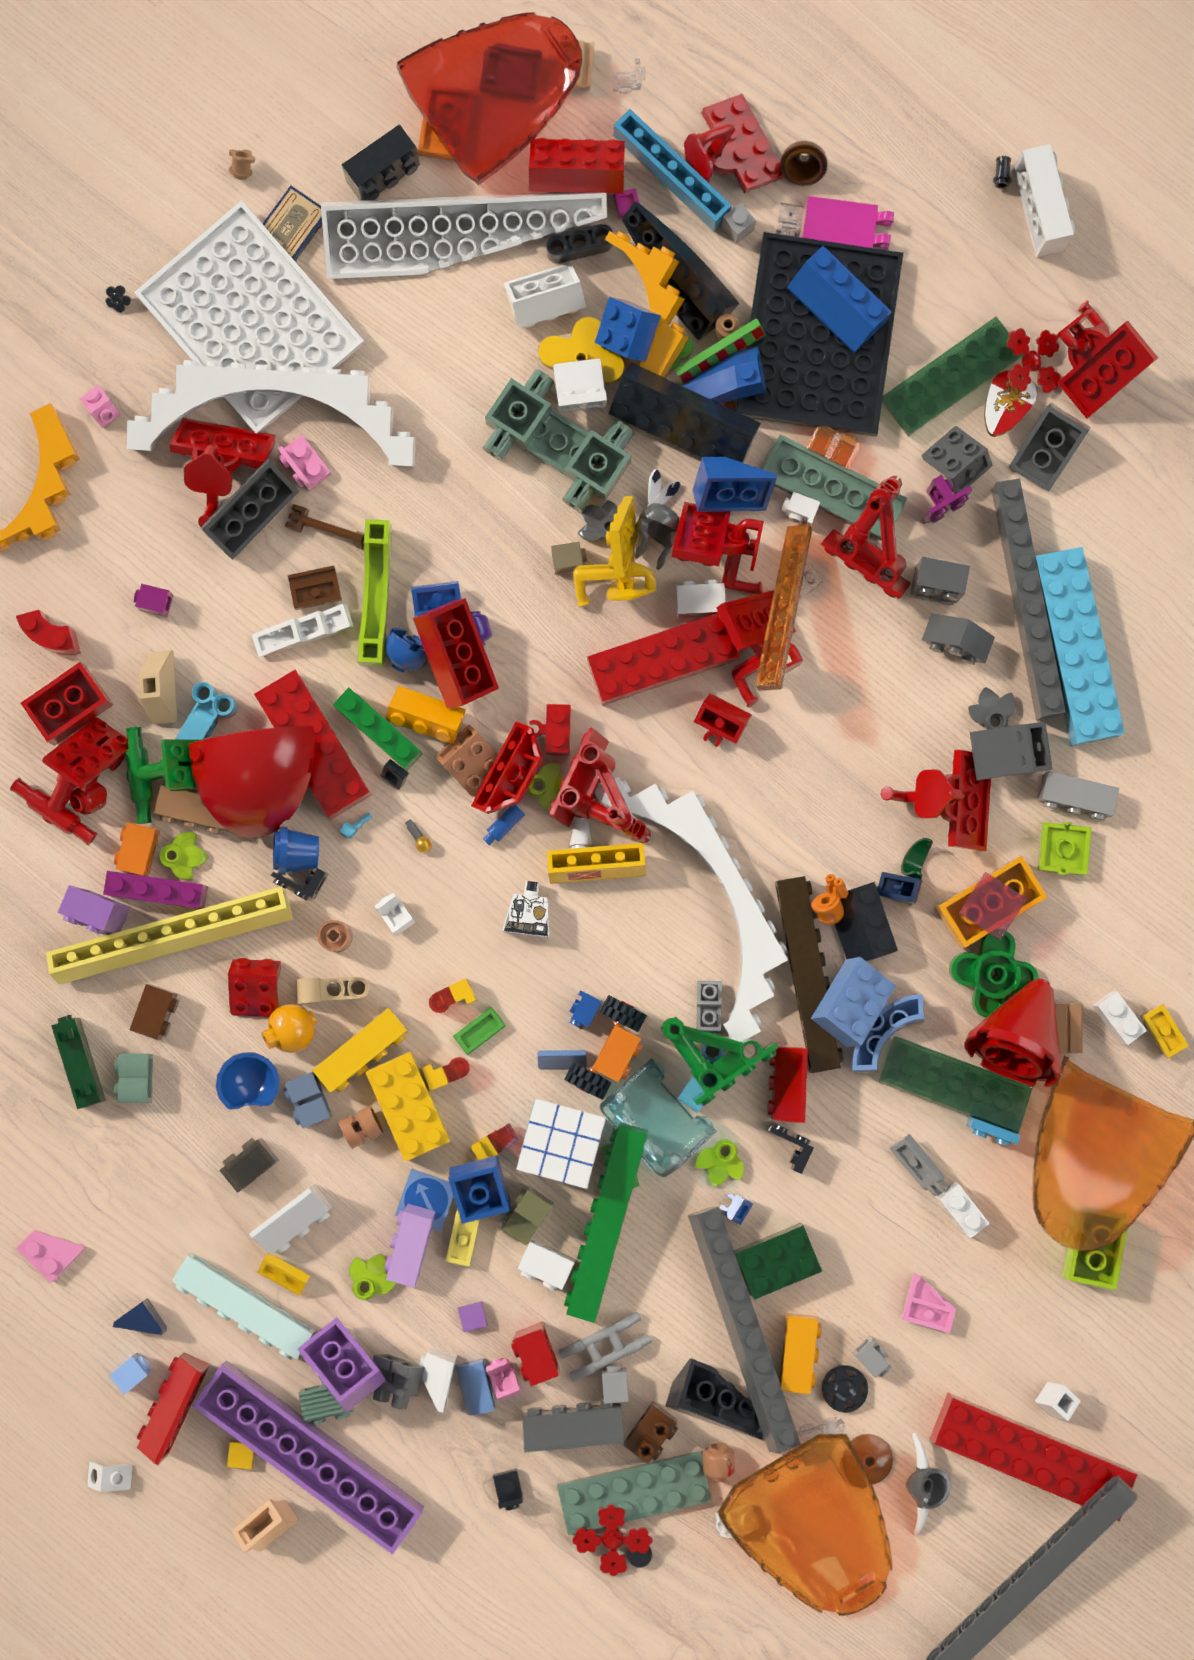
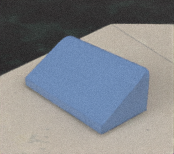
M545 1050L537 1052L538 1068L541 1070L570 1069L573 1062L584 1068L587 1067V1052L585 1050Z

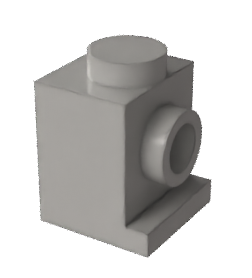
M869 1336L852 1353L874 1378L878 1375L882 1377L891 1369L890 1364L885 1360L888 1355L879 1345L874 1348L873 1346L876 1342Z

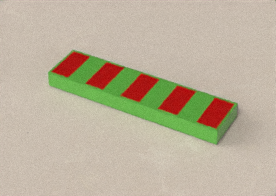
M754 319L678 366L675 371L682 382L685 383L732 353L740 351L762 338L766 333L758 319Z

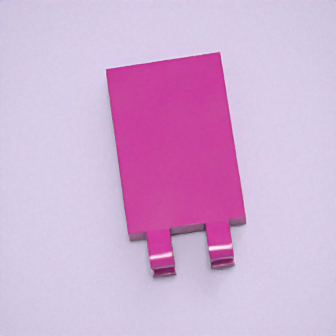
M808 196L802 238L869 248L889 249L891 235L874 234L876 225L892 227L894 212H878V205Z

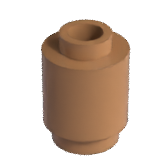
M724 314L718 318L715 327V336L718 341L740 328L738 318L732 314Z

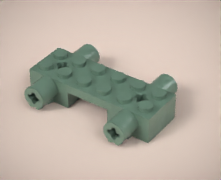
M540 369L534 370L524 386L511 378L485 416L486 425L494 431L483 446V449L495 459L502 461L515 443L573 480L574 482L562 500L578 512L583 511L593 494L606 501L631 463V455L623 449L634 432L621 421L614 420L604 437H602L593 430H590L588 433L552 410L551 403L544 398L555 382ZM520 412H523V416L521 417L514 416V413L519 414ZM602 463V468H594V464Z

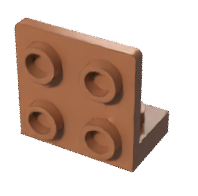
M469 724L458 734L454 745L448 743L434 757L470 796H474L481 788L498 754L479 732Z

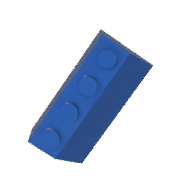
M824 246L803 265L787 286V289L853 353L888 321L891 313Z

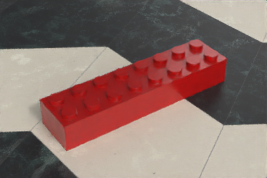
M949 1392L946 1395L930 1436L931 1441L937 1446L1081 1506L1111 1478L1119 1476L1133 1489L1138 1476L1131 1468Z

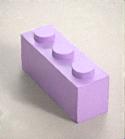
M407 1204L404 1211H399L396 1225L400 1226L398 1234H393L390 1248H394L393 1254L388 1256L384 1270L388 1271L386 1280L415 1287L420 1276L436 1211Z

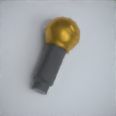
M411 819L408 820L405 824L415 840L416 849L420 853L428 852L432 847L431 840L422 835Z

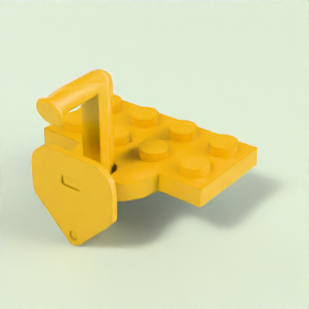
M633 496L623 497L621 505H618L617 513L614 514V521L610 523V530L606 532L607 546H611L612 553L609 555V564L580 565L573 571L578 607H583L591 601L586 594L585 581L615 580L610 583L606 593L607 599L613 601L633 600L657 590L656 579L652 570L644 565L635 563V548L638 543V534L635 531L636 515ZM635 577H645V581Z

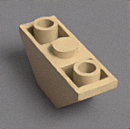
M174 651L150 653L138 674L139 698L154 724L176 723Z

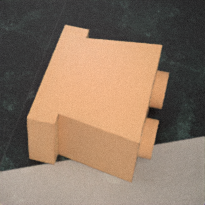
M269 1499L231 1532L244 1552H249L252 1549L261 1552L299 1520L286 1500L275 1502L273 1499Z

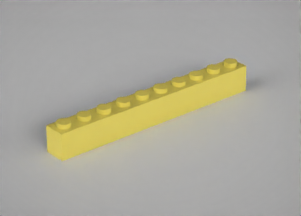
M278 887L46 952L49 974L61 985L293 920L289 898L284 889Z

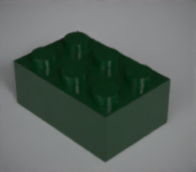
M802 1223L734 1250L754 1300L823 1272Z

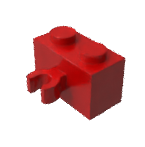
M709 693L703 701L694 719V723L708 729L703 740L707 741L709 736L713 735L717 739L715 747H718L723 738L737 744L752 714Z
M547 704L546 724H542L538 720H531L529 724L538 726L539 731L535 733L537 739L542 735H546V755L570 756L571 705Z

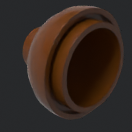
M806 140L789 145L785 149L780 161V169L785 179L799 186H808L820 181L824 177L828 166L824 150L818 144Z

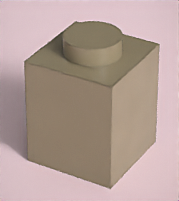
M580 542L551 546L555 574L572 572L577 566L587 562L585 548H580Z

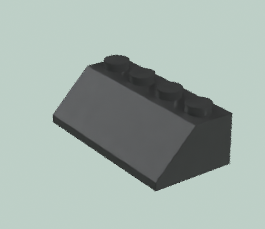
M267 459L201 527V530L222 552L233 560L299 491Z
M601 1401V1405L591 1406L590 1402L576 1404L575 1408H567L566 1405L552 1406V1410L542 1411L541 1407L527 1409V1412L523 1413L524 1453L624 1443L621 1403L604 1404V1401Z

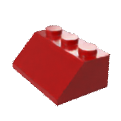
M778 1046L774 1050L776 1055L769 1059V1066H773V1076H769L768 1090H773L772 1100H768L767 1113L772 1115V1120L805 1123L808 1048Z

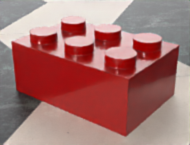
M82 662L77 663L20 703L46 742L54 746L114 705L89 668Z

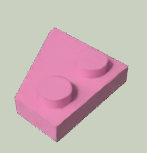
M34 1230L16 1249L52 1283L86 1247L82 1244H75L63 1238L53 1237L47 1233Z
M913 1273L901 1319L950 1333L956 1309L917 1273Z

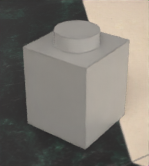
M741 202L723 216L721 227L732 241L737 244L754 231L756 220Z
M620 1364L606 1366L607 1369H602L604 1404L629 1402L626 1368H621Z

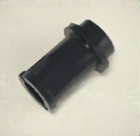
M1000 156L996 158V176L993 178L996 188H1008L1012 182L1010 177L1011 158L1009 156H1002V161Z

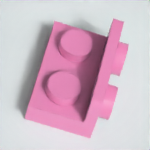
M303 435L284 449L282 446L278 448L281 454L278 459L286 469L292 468L295 472L292 477L300 487L305 485L308 491H310L331 475L329 469Z

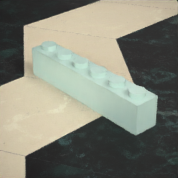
M193 1253L187 1255L172 1282L177 1284L175 1287L185 1294L190 1292L197 1297L196 1301L201 1305L214 1307L218 1310L217 1314L226 1320L233 1319L239 1323L238 1327L246 1333H251L252 1331L260 1336L258 1338L259 1341L267 1346H276L280 1349L279 1353L290 1360L292 1358L297 1360L301 1354L297 1349L308 1341L316 1331Z

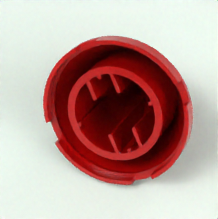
M1041 978L1030 981L968 1033L964 1043L968 1055L973 1057L976 1054L982 1059L980 1063L982 1067L1012 1082L1035 1087L1037 1081H1046L1045 1087L1055 1085L1061 1075L1062 1065L1054 990L1050 986L1051 984Z

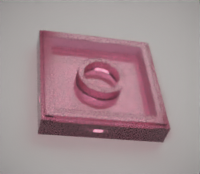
M984 872L958 914L998 940H1001L1027 898Z

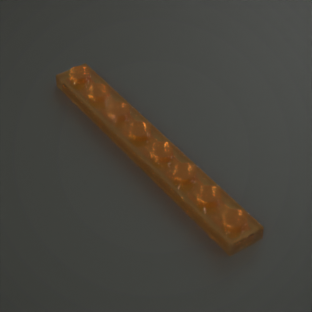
M809 524L787 526L755 685L759 691L779 690L783 686L812 535V528Z

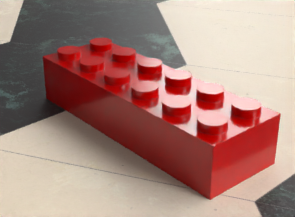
M719 613L587 656V662L602 706L738 661L739 653L732 644L730 635L719 618Z
M296 669L254 693L274 728L313 726L314 758H310L308 772L311 773L308 785L329 819H334L372 796Z

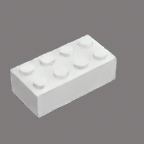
M1051 144L1023 150L1014 167L1036 257L1063 252L1075 233L1074 221L1069 218L1068 214L1069 201L1067 197H1064L1062 191L1064 186L1061 174H1058L1056 168L1058 165L1056 152H1052Z

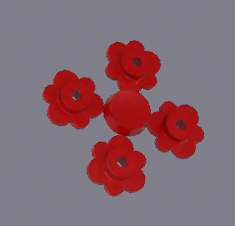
M1018 328L1016 331L1009 333L1010 339L1007 340V347L1013 350L1016 356L1023 354L1022 367L1020 364H1016L1013 369L1008 371V378L1011 381L1010 385L1012 388H1017L1018 391L1024 392L1027 389V385L1031 383L1030 372L1038 371L1039 378L1037 383L1041 386L1044 393H1050L1052 390L1058 389L1057 382L1060 380V374L1054 371L1052 366L1040 368L1042 364L1041 356L1053 357L1054 353L1058 352L1060 348L1059 343L1054 344L1052 342L1056 334L1043 330L1040 333V337L1036 339L1038 345V352L1034 350L1029 351L1028 344L1030 343V338L1026 336L1023 328Z
M609 1504L607 1508L603 1507L598 1510L599 1524L607 1528L602 1538L596 1535L594 1529L586 1530L585 1528H579L572 1542L576 1545L579 1553H586L587 1551L593 1553L602 1541V1544L611 1550L608 1551L607 1555L601 1556L600 1570L615 1577L618 1573H624L627 1570L626 1557L622 1554L619 1555L615 1549L620 1548L624 1542L626 1546H629L631 1552L639 1551L640 1553H646L653 1539L649 1536V1531L646 1528H639L638 1530L632 1528L629 1530V1534L623 1538L622 1532L617 1528L625 1523V1510Z

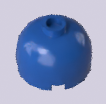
M392 628L385 643V654L388 660L393 663L391 666L403 673L405 670L415 671L423 668L429 660L420 637L415 634L411 637L405 635L407 631L403 629Z

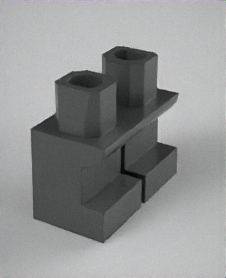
M390 1354L374 1355L373 1363L380 1370L386 1381L374 1390L373 1400L383 1403L389 1402L390 1394L392 1393L391 1407L407 1409L410 1397L418 1395L424 1367Z

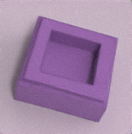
M482 1301L458 1307L463 1332L488 1326Z

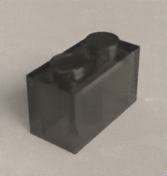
M251 1138L241 1146L243 1151L236 1156L233 1153L222 1162L224 1167L219 1171L237 1193L244 1190L279 1161L262 1138L256 1141L254 1138Z

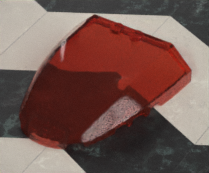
M535 12L501 17L499 21L488 24L483 22L478 27L466 31L462 29L456 35L444 40L440 38L397 61L396 68L409 97L462 173L477 185H480L513 160L547 126L575 88L580 77L583 58L579 41L565 23L554 16L548 18L536 15Z

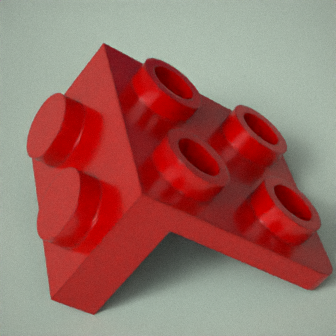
M232 959L228 971L229 1007L232 1015L270 1017L279 1008L278 978L281 971V961H274L272 959Z

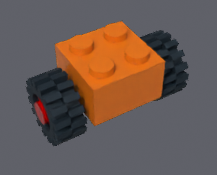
M610 995L606 998L600 1013L615 1020L613 1022L615 1025L593 1067H590V1070L573 1062L564 1078L565 1081L576 1086V1088L601 1100L604 1099L612 1082L596 1074L597 1071L616 1082H619L620 1078L625 1080L631 1069V1066L628 1065L631 1057L637 1058L643 1047L639 1043L641 1038L624 1030L620 1024L639 1032L647 1017L646 1014L638 1011L630 1004Z

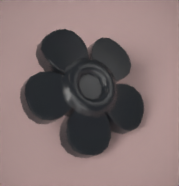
M118 285L116 288L110 286L106 289V294L109 296L106 298L107 306L110 308L114 307L119 313L125 311V306L131 303V298L128 295H124L126 289L122 285Z

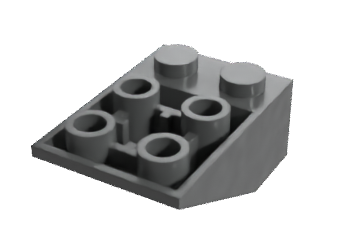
M1046 722L970 732L977 780L1036 773L1053 769Z

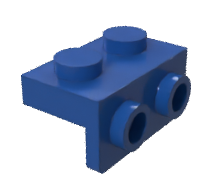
M459 581L411 587L414 617L448 602L461 599Z

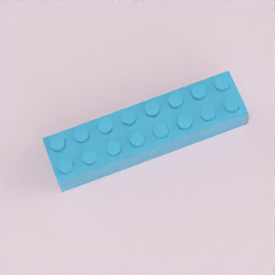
M1083 547L1035 556L1066 711L1064 717L1071 747L1117 738L1125 734Z

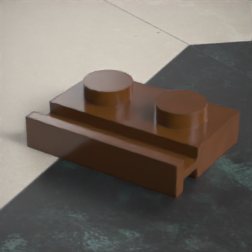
M334 565L287 575L295 610L342 601Z

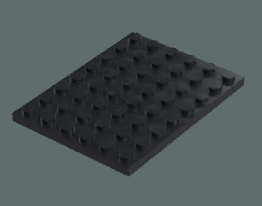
M763 232L750 322L758 319L766 335L747 346L746 349L759 347L767 392L738 399L736 411L753 419L877 437L903 253ZM822 246L838 259L891 311L888 321L855 353L787 289V286L803 265Z

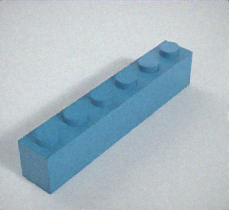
M629 109L614 124L613 137L618 141H625V148L714 232L722 224L723 216L731 210L732 205L640 117Z

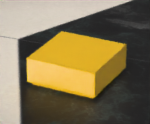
M231 1440L229 1443L227 1467L252 1469L254 1452L240 1441Z

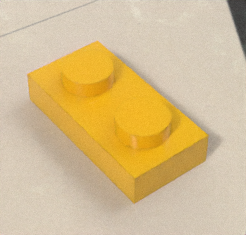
M1164 1004L1158 1005L1141 1016L1166 1058L1172 1057L1189 1046Z
M268 1252L257 1272L298 1296H301L310 1278V1275L304 1273L301 1269L295 1268L281 1258L270 1255Z

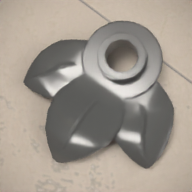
M608 500L602 508L597 505L585 506L582 515L587 524L579 530V536L590 542H596L602 538L606 539V532L609 531L606 530V527L614 521V514L617 513L618 508L617 505Z
M985 687L979 695L978 704L968 707L969 715L974 722L983 724L986 730L1007 727L1008 718L1015 712L1014 695L1008 693L999 698L991 689ZM992 718L999 720L998 726H994L991 723Z

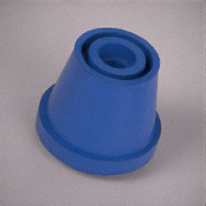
M280 826L279 831L274 832L273 870H277L278 875H285L286 872L318 868L319 836L289 830L288 827Z

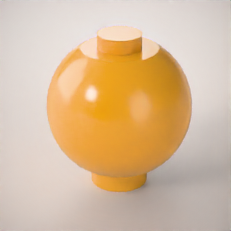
M286 1004L277 1008L270 1015L267 1022V1030L261 1032L270 1050L276 1047L286 1053H295L305 1049L312 1042L315 1036L317 1020L312 1011L308 1012L304 1007L297 1004Z

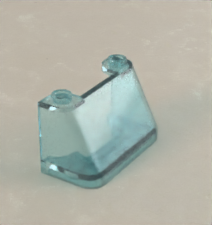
M651 1058L600 1103V1110L615 1128H618L620 1122L649 1130L641 1158L657 1175L666 1177L679 1169L717 1130L713 1127L709 1118L699 1115L694 1118L661 1082L665 1078L664 1068L660 1063Z

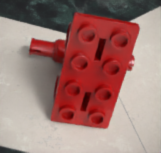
M891 476L884 479L870 494L867 506L857 521L850 525L844 535L833 529L825 537L821 545L825 547L824 550L828 554L842 559L848 568L862 573L868 582L882 587L888 596L900 599L911 582L901 576L906 568V560L902 555L897 554L893 501L900 493L902 481L900 478L896 480L898 476ZM879 517L882 550L867 540L870 536V530Z
M96 717L43 757L42 762L58 773L56 778L57 784L51 796L41 789L35 790L22 781L21 778L13 782L10 791L23 798L27 806L42 816L45 822L53 824L66 834L75 835L89 846L95 840L97 832L84 825L80 817L65 806L70 800L73 789L78 787L87 793L96 784L102 772L107 768L115 771L119 767L129 749L128 739L110 727L106 722Z
M589 728L588 732L581 739V747L577 755L571 760V768L568 775L563 778L560 784L561 790L557 798L550 805L549 816L567 827H570L574 816L585 819L592 818L615 828L632 841H639L640 843L649 842L650 839L647 836L651 837L650 830L646 828L644 822L631 814L612 775L616 763L614 758L605 752L609 741L595 729ZM600 781L611 802L612 807L610 808L597 803V800L592 798Z

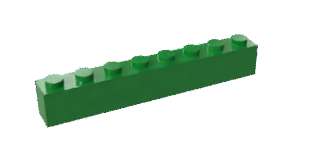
M620 1122L618 1128L614 1127L612 1130L610 1142L614 1144L612 1151L606 1152L603 1162L607 1169L605 1175L600 1174L596 1189L601 1191L599 1198H594L590 1212L594 1213L592 1222L587 1221L584 1236H587L585 1246H580L577 1259L581 1260L579 1269L574 1268L570 1282L574 1283V1288L572 1292L568 1291L564 1306L568 1307L566 1315L595 1323L649 1132L647 1129Z

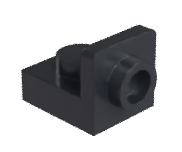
M517 1468L493 1474L499 1509L505 1508L506 1511L519 1508V1504L523 1503L524 1496Z

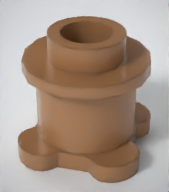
M246 149L229 150V155L232 156V166L229 167L230 174L239 180H245L247 177L252 176L251 163H255L252 151Z

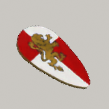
M1009 370L1000 372L995 376L988 390L984 411L985 426L990 436L998 437L1012 430L1029 412L1037 396L1036 387L1032 380L1027 385V389L1024 392H1020L1017 388L1011 387V381L1008 378Z

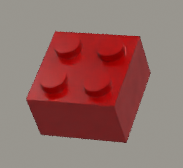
M540 1322L516 1331L511 1346L515 1357L521 1358L520 1371L524 1382L529 1380L532 1387L558 1377L560 1367L544 1323Z

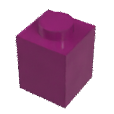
M141 583L140 589H137L134 595L135 607L140 611L168 618L174 595L169 590Z

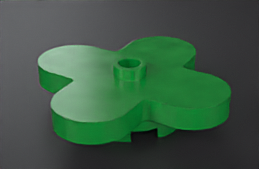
M995 929L982 938L978 954L959 953L953 957L949 965L950 976L956 983L973 987V1009L977 1014L985 1018L1004 1004L1009 994H1016L1030 981L1038 979L1037 970L1033 965L1014 959L1015 940L1006 930ZM994 969L996 972L995 976L991 977V972Z

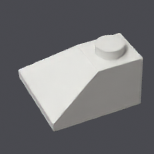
M428 1349L426 1355L422 1354L419 1363L420 1366L424 1367L422 1379L437 1411L443 1413L448 1399L457 1355Z

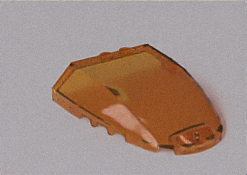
M1064 1055L1061 1058V1075L1058 1082L1050 1086L1039 1125L1033 1165V1209L1038 1223L1055 1242L1074 1250H1094L1106 1246L1119 1238L1152 1203L1151 1201L1165 1186L1166 1181L1178 1167L1194 1138V1119L1168 1112L1082 1070L1070 1061L1069 1057Z
M847 1434L816 1435L735 1484L717 1512L720 1521L734 1540L750 1558L752 1557L760 1565L765 1573L768 1572L781 1587H786L798 1600L822 1613L823 1610L837 1612L839 1616L860 1612L875 1603L887 1588L886 1580L889 1571H892V1556L885 1528V1520L872 1482Z

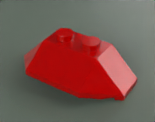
M517 721L514 723L471 805L473 808L490 814L521 803L543 761L532 727Z

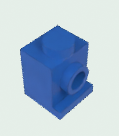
M580 990L578 995L582 996L580 1001L577 999L574 1001L569 1011L573 1014L569 1023L582 1029L583 1026L589 1027L602 1001Z

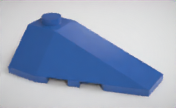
M756 346L734 352L681 384V386L719 404L767 392L759 347Z

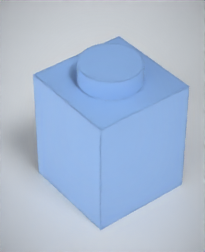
M136 1353L112 1372L109 1377L125 1395L152 1372L149 1368L151 1364L145 1356H140Z

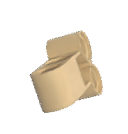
M363 977L297 979L298 1004L360 999L369 992V983ZM355 981H360L364 985V991L360 995L354 994L351 990V985ZM334 982L339 985L340 992L337 996H330L327 993L329 983Z

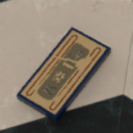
M290 185L265 219L263 225L294 261L298 259L321 227L322 213L321 205Z

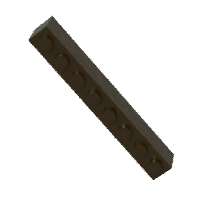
M805 876L779 880L775 882L786 946L789 952L788 957L805 1048H808L807 1060L810 1073L839 1069L841 1068L840 1063L844 1062L842 1049L837 1048L836 1038L811 1019L830 987L828 976L823 974L822 967L826 966L824 952H819L818 943L821 942L819 928L815 929L813 920L817 919V913L812 910L809 895L813 894L810 880L806 881Z

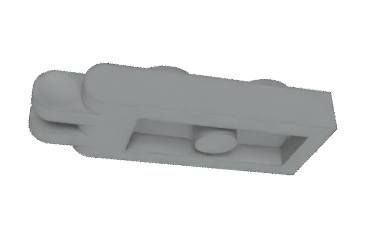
M910 1134L890 1147V1150L924 1190H929L934 1196L947 1190L943 1173Z

